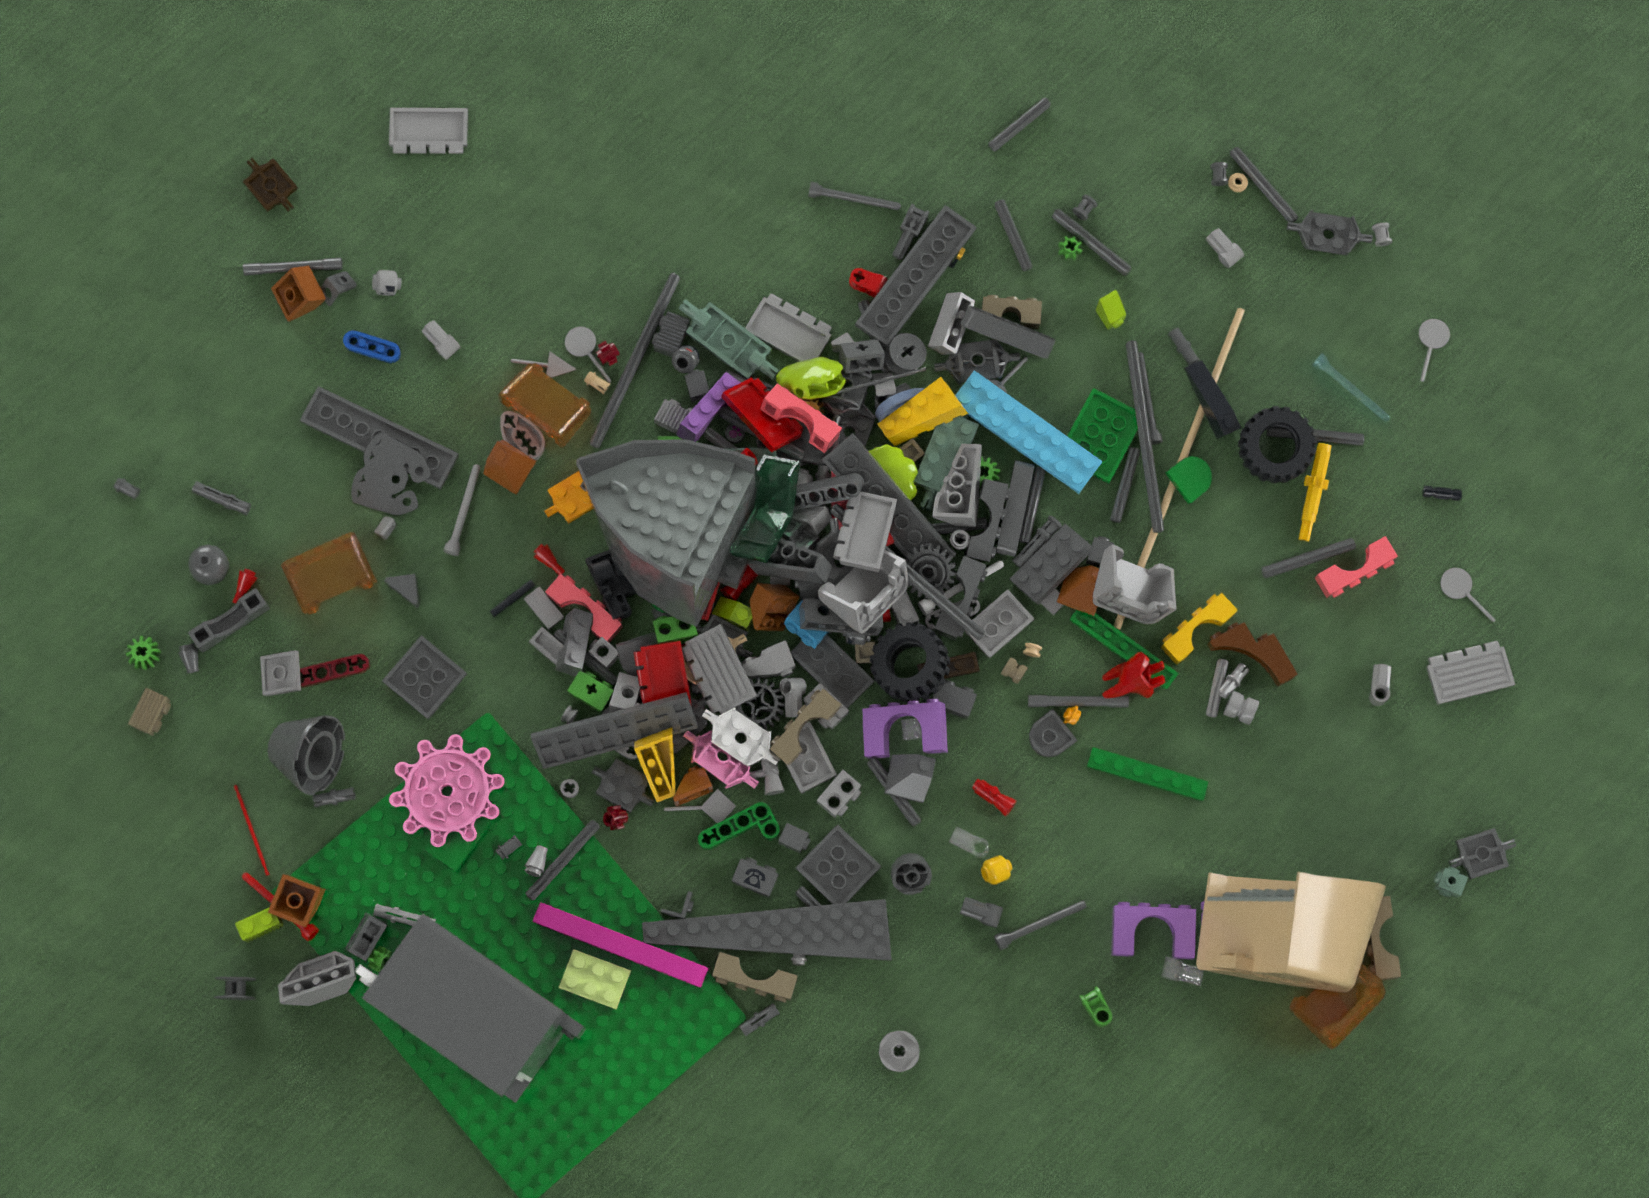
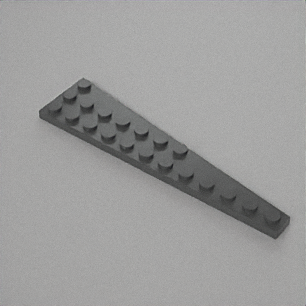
M886 899L642 923L643 940L646 944L892 961Z

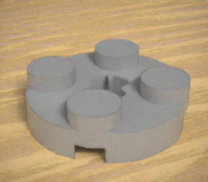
M895 1031L887 1034L882 1039L879 1046V1056L882 1064L887 1069L895 1072H904L911 1069L917 1063L920 1049L913 1035L906 1031ZM894 1047H904V1056L899 1055L896 1057L894 1055L895 1051H893Z

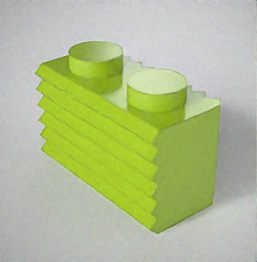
M269 908L236 922L235 925L241 939L249 943L250 940L253 941V938L257 939L261 935L264 936L265 933L268 934L272 930L275 931L276 928L283 927V922L280 917L268 913Z

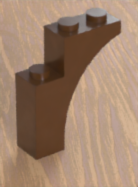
M1236 622L1227 627L1228 631L1223 634L1220 631L1210 637L1211 640L1207 644L1211 651H1235L1254 659L1270 674L1277 687L1298 675L1274 633L1269 636L1265 633L1256 639L1258 642H1256L1245 622L1241 624Z

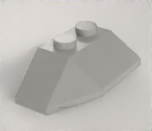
M334 951L298 964L287 975L285 980L278 984L280 1003L285 1005L311 1006L347 993L356 979L354 960Z

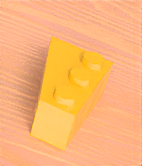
M671 727L634 741V750L656 802L673 797L676 793L673 733Z

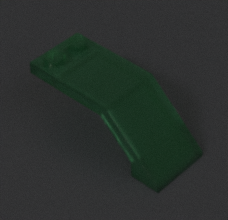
M764 454L756 468L759 477L755 506L730 549L732 556L767 563L793 517L800 467L799 461Z

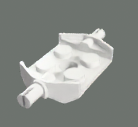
M736 708L719 716H716L707 709L703 713L702 717L708 719L713 725L711 736L713 744L747 767L762 759H767L776 766L780 758L769 750L770 731H766L736 711ZM743 733L746 736V742L742 744L737 743L735 735Z

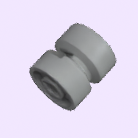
M1233 690L1223 715L1231 718L1238 716L1240 722L1250 725L1257 711L1259 701L1250 697L1244 700V696L1241 693Z

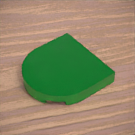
M1198 457L1184 458L1165 472L1188 504L1207 491L1212 481L1209 465Z

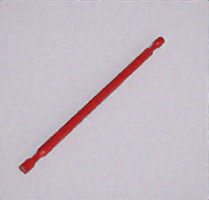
M234 785L233 787L237 793V798L261 864L264 867L265 875L268 876L270 874L242 797L239 794L238 786Z

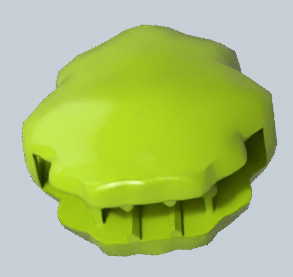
M826 357L793 363L782 368L776 376V382L780 386L788 389L789 392L802 400H814L836 394L845 385L846 380L841 374L842 364L837 360H831Z
M888 444L869 450V453L905 495L912 500L917 493L914 480L918 474L914 461L904 457L903 451L900 448L892 447Z

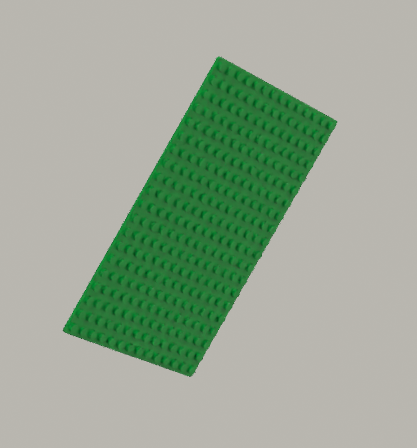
M485 713L460 734L463 739L462 748L467 754H473L482 747L487 748L491 756L484 765L485 772L489 775L500 774L505 781L503 787L491 791L488 796L489 801L499 809L498 817L492 820L488 819L492 822L491 826L457 872H454L423 850V847L431 838V831L428 828L422 827L413 834H407L403 830V823L408 819L410 812L404 806H392L389 802V797L392 793L404 789V780L290 876L326 889L316 913L309 922V924H314L319 929L317 935L311 941H308L319 956L336 951L354 960L355 971L361 965L378 975L379 972L368 967L370 963L368 960L365 961L348 952L345 947L365 913L367 912L373 916L376 904L391 908L399 907V910L418 915L424 914L429 918L436 919L437 924L586 1028L580 1039L574 1037L572 1040L565 1034L562 1036L515 1103L507 1096L497 1094L362 999L369 986L359 980L361 978L359 974L356 973V979L348 990L518 1198H539L746 1020V1016L718 982H715V979L708 971L700 988L532 922L541 902L644 942L642 923L664 921V919L594 836L586 842L534 901L526 896V892L539 878L525 872V864L536 846L539 845L548 849L544 867L545 872L585 828V825L490 713ZM450 786L444 787L442 795L451 796L453 788ZM515 835L522 846L508 855V859L502 860L495 851L498 849L497 846H502ZM276 886V887L271 891V893H272L274 896H275V893H276V891H277L278 886ZM386 912V914H389V915H393V916H397V917H401V918L403 917V916H401V915H397V914H394V913ZM374 916L387 925L374 948L378 949L379 946H382L391 951L390 956H392L413 926L399 922L391 923V920ZM407 917L408 920L417 921L416 919ZM649 944L702 965L688 947ZM573 949L631 970L617 1010L559 988Z

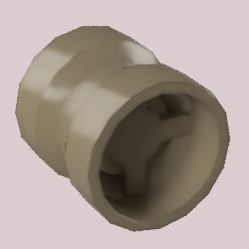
M1011 657L1001 674L1005 677H1011L1012 681L1018 684L1028 667L1019 665Z

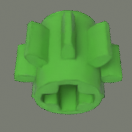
M1065 236L1064 243L1059 242L1058 245L1062 248L1059 251V255L1063 254L1065 260L1068 258L1076 260V254L1082 253V250L1078 248L1082 242H1077L1075 236L1069 239Z
M379 946L378 949L374 948L367 959L370 962L368 967L380 973L391 958L392 952L382 946Z

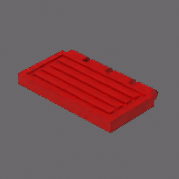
M751 377L724 391L721 398L772 453L800 438L804 427L795 418L790 420V417L775 420L763 412L760 408L764 398L770 391L766 392L768 388L759 378L754 380Z
M681 640L641 646V651L633 652L636 666L644 665V668L637 670L639 686L647 685V688L640 689L642 704L687 693L692 706Z

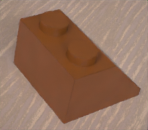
M310 266L291 268L271 288L288 322L315 310L326 300Z
M283 874L268 913L307 927L316 913L326 889Z

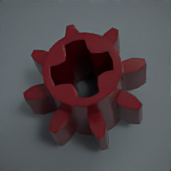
M605 340L598 345L599 350L596 351V355L603 365L608 363L611 366L618 362L616 357L620 353L613 342L608 344Z
M621 805L607 807L608 812H605L603 815L604 824L610 827L611 831L624 829V824L628 821L626 810L621 809Z

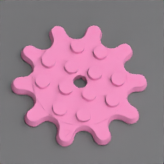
M457 734L449 737L447 746L442 750L435 749L428 740H421L417 745V750L420 754L419 761L415 764L399 762L395 766V773L405 780V787L399 792L392 793L389 797V802L394 807L404 806L408 808L410 814L403 823V830L407 834H413L422 827L428 828L431 831V843L434 847L443 846L447 835L453 831L459 832L465 841L471 842L477 837V832L474 828V822L477 818L486 817L492 820L499 815L498 807L489 801L488 796L491 791L503 787L505 781L503 776L500 774L489 775L485 772L484 765L491 756L487 748L482 747L473 754H467L462 748L463 739ZM450 786L453 788L451 796L442 795L444 787Z

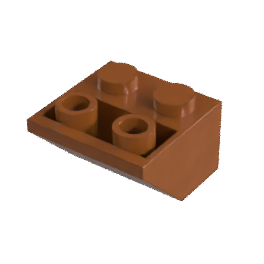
M757 583L750 599L754 628L756 630L784 631L786 627L784 622L796 607L799 596L785 585Z

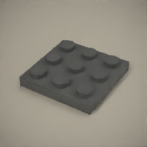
M421 635L382 682L429 720L468 674Z
M837 824L795 869L832 904L847 903L881 868V865Z

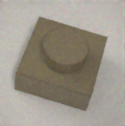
M913 438L900 448L903 451L904 457L912 459L914 463L925 455Z
M866 642L865 645L855 644L857 664L871 663L870 656L874 655L872 648L875 642Z

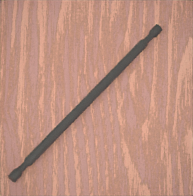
M926 367L847 387L836 394L924 372Z

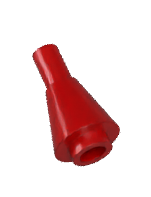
M540 544L533 551L536 554L533 558L552 568L558 575L565 572L557 563L548 544L545 546Z
M247 568L244 571H239L237 592L232 601L236 604L238 599L244 596L258 579L255 577L256 572Z

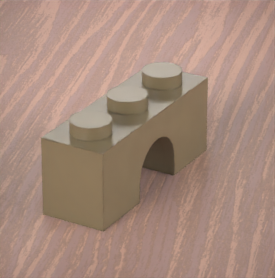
M987 295V297H983L982 310L1002 317L1007 312H1013L1018 315L1020 325L1030 329H1039L1042 301H1037L1035 298L1019 300L1014 296L999 298L997 295Z

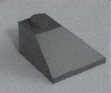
M918 754L892 755L884 793L923 803L932 780L936 759Z

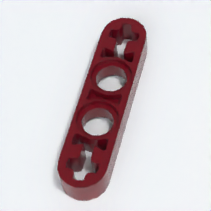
M356 654L300 668V674L303 673L304 676H309V671L312 670V676L315 679L312 681L310 677L305 678L304 683H301V688L364 673L369 669L370 661L364 654ZM358 659L366 661V663L363 664V668H360L357 665L352 666L354 671H351V667L348 663V661H351L352 665L357 664ZM339 663H344L347 666L346 671L342 674L336 672V666ZM325 668L327 670L325 678L320 679L316 676L318 669Z

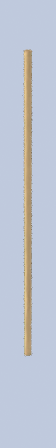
M1237 308L1212 372V377L1216 383L1245 312L1242 308ZM1201 404L1178 462L1187 458L1205 414ZM1171 480L1161 503L1163 519L1176 488ZM1152 528L1137 564L1145 568L1158 533L1153 532ZM1117 615L1113 626L1119 631L1125 616Z

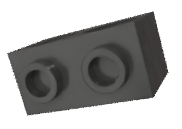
M366 912L345 948L348 952L366 961L387 925Z

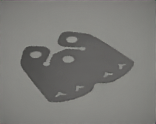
M382 432L377 434L365 450L363 456L365 466L354 477L351 491L352 500L354 503L394 515L414 511L418 507V501L414 492L408 490L396 496L395 499L392 498V494L404 490L408 474L404 464L407 463L409 465L408 469L411 478L416 483L428 479L431 474L430 469L419 452ZM381 439L382 445H376ZM371 452L375 455L372 459H370V456H372ZM417 467H422L424 470L420 476L415 473ZM364 475L365 481L360 482L362 476ZM394 475L400 477V481L397 484L392 482ZM358 489H359V491L362 493L361 495H359V497H357V495H358L357 490H358ZM404 498H410L411 504L409 506L403 505Z

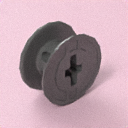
M899 334L885 348L884 362L887 368L895 375L917 370L926 360L927 352L925 345L921 339L913 334ZM907 352L909 355L903 358L901 355Z
M215 977L216 980L225 981V995L215 996V999L256 1000L255 997L245 996L246 982L256 981V978Z

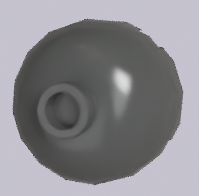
M199 546L189 556V572L196 581L202 584H217L225 578L229 570L228 557L223 550L216 546Z
M907 853L898 857L891 868L893 886L903 894L913 895L922 892V888L926 885L928 886L932 879L931 868L924 857L914 853Z

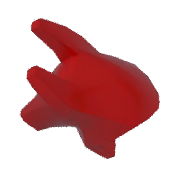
M1136 653L1126 662L1113 667L1102 676L1104 681L1119 678V683L1103 692L1102 696L1109 699L1131 692L1145 698L1152 697L1154 688L1165 683V677L1161 675L1151 679V675L1164 670V662L1160 661L1151 665L1149 658L1144 653Z

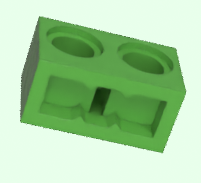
M661 616L653 621L657 644L681 640V644H685V642L698 636L696 626L688 624L690 627L683 630L680 628V625L688 623L678 620L673 616ZM667 628L670 630V632L668 634H662L660 630Z

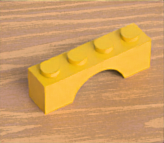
M1223 593L1218 596L1215 594L1206 601L1208 605L1204 609L1199 607L1192 613L1193 618L1189 622L1184 620L1177 627L1178 632L1174 635L1170 633L1162 640L1164 644L1161 649L1176 665L1194 650L1191 637L1193 630L1197 626L1204 623H1212L1221 627L1238 611Z

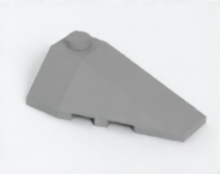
M961 444L952 462L948 476H945L944 484L935 497L933 518L955 526L976 527L979 505L981 444Z
M786 640L762 650L759 657H749L742 662V666L749 679H756L757 677L771 678L780 675L786 677L793 673L792 670L795 669V663Z

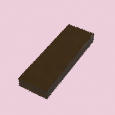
M976 652L950 657V664L947 665L950 669L949 675H945L944 679L980 672ZM925 663L917 664L918 673L922 670Z

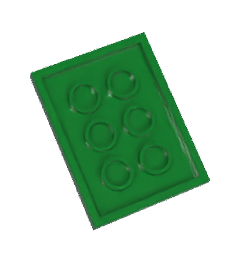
M1093 388L1067 436L1102 461V464L1093 476L1108 484L1138 430L1135 409Z

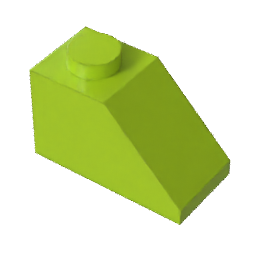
M1114 290L1099 299L1095 311L1107 329L1120 327L1124 323L1126 312L1118 292Z
M720 597L712 612L713 615L747 632L753 622L751 608L724 597Z

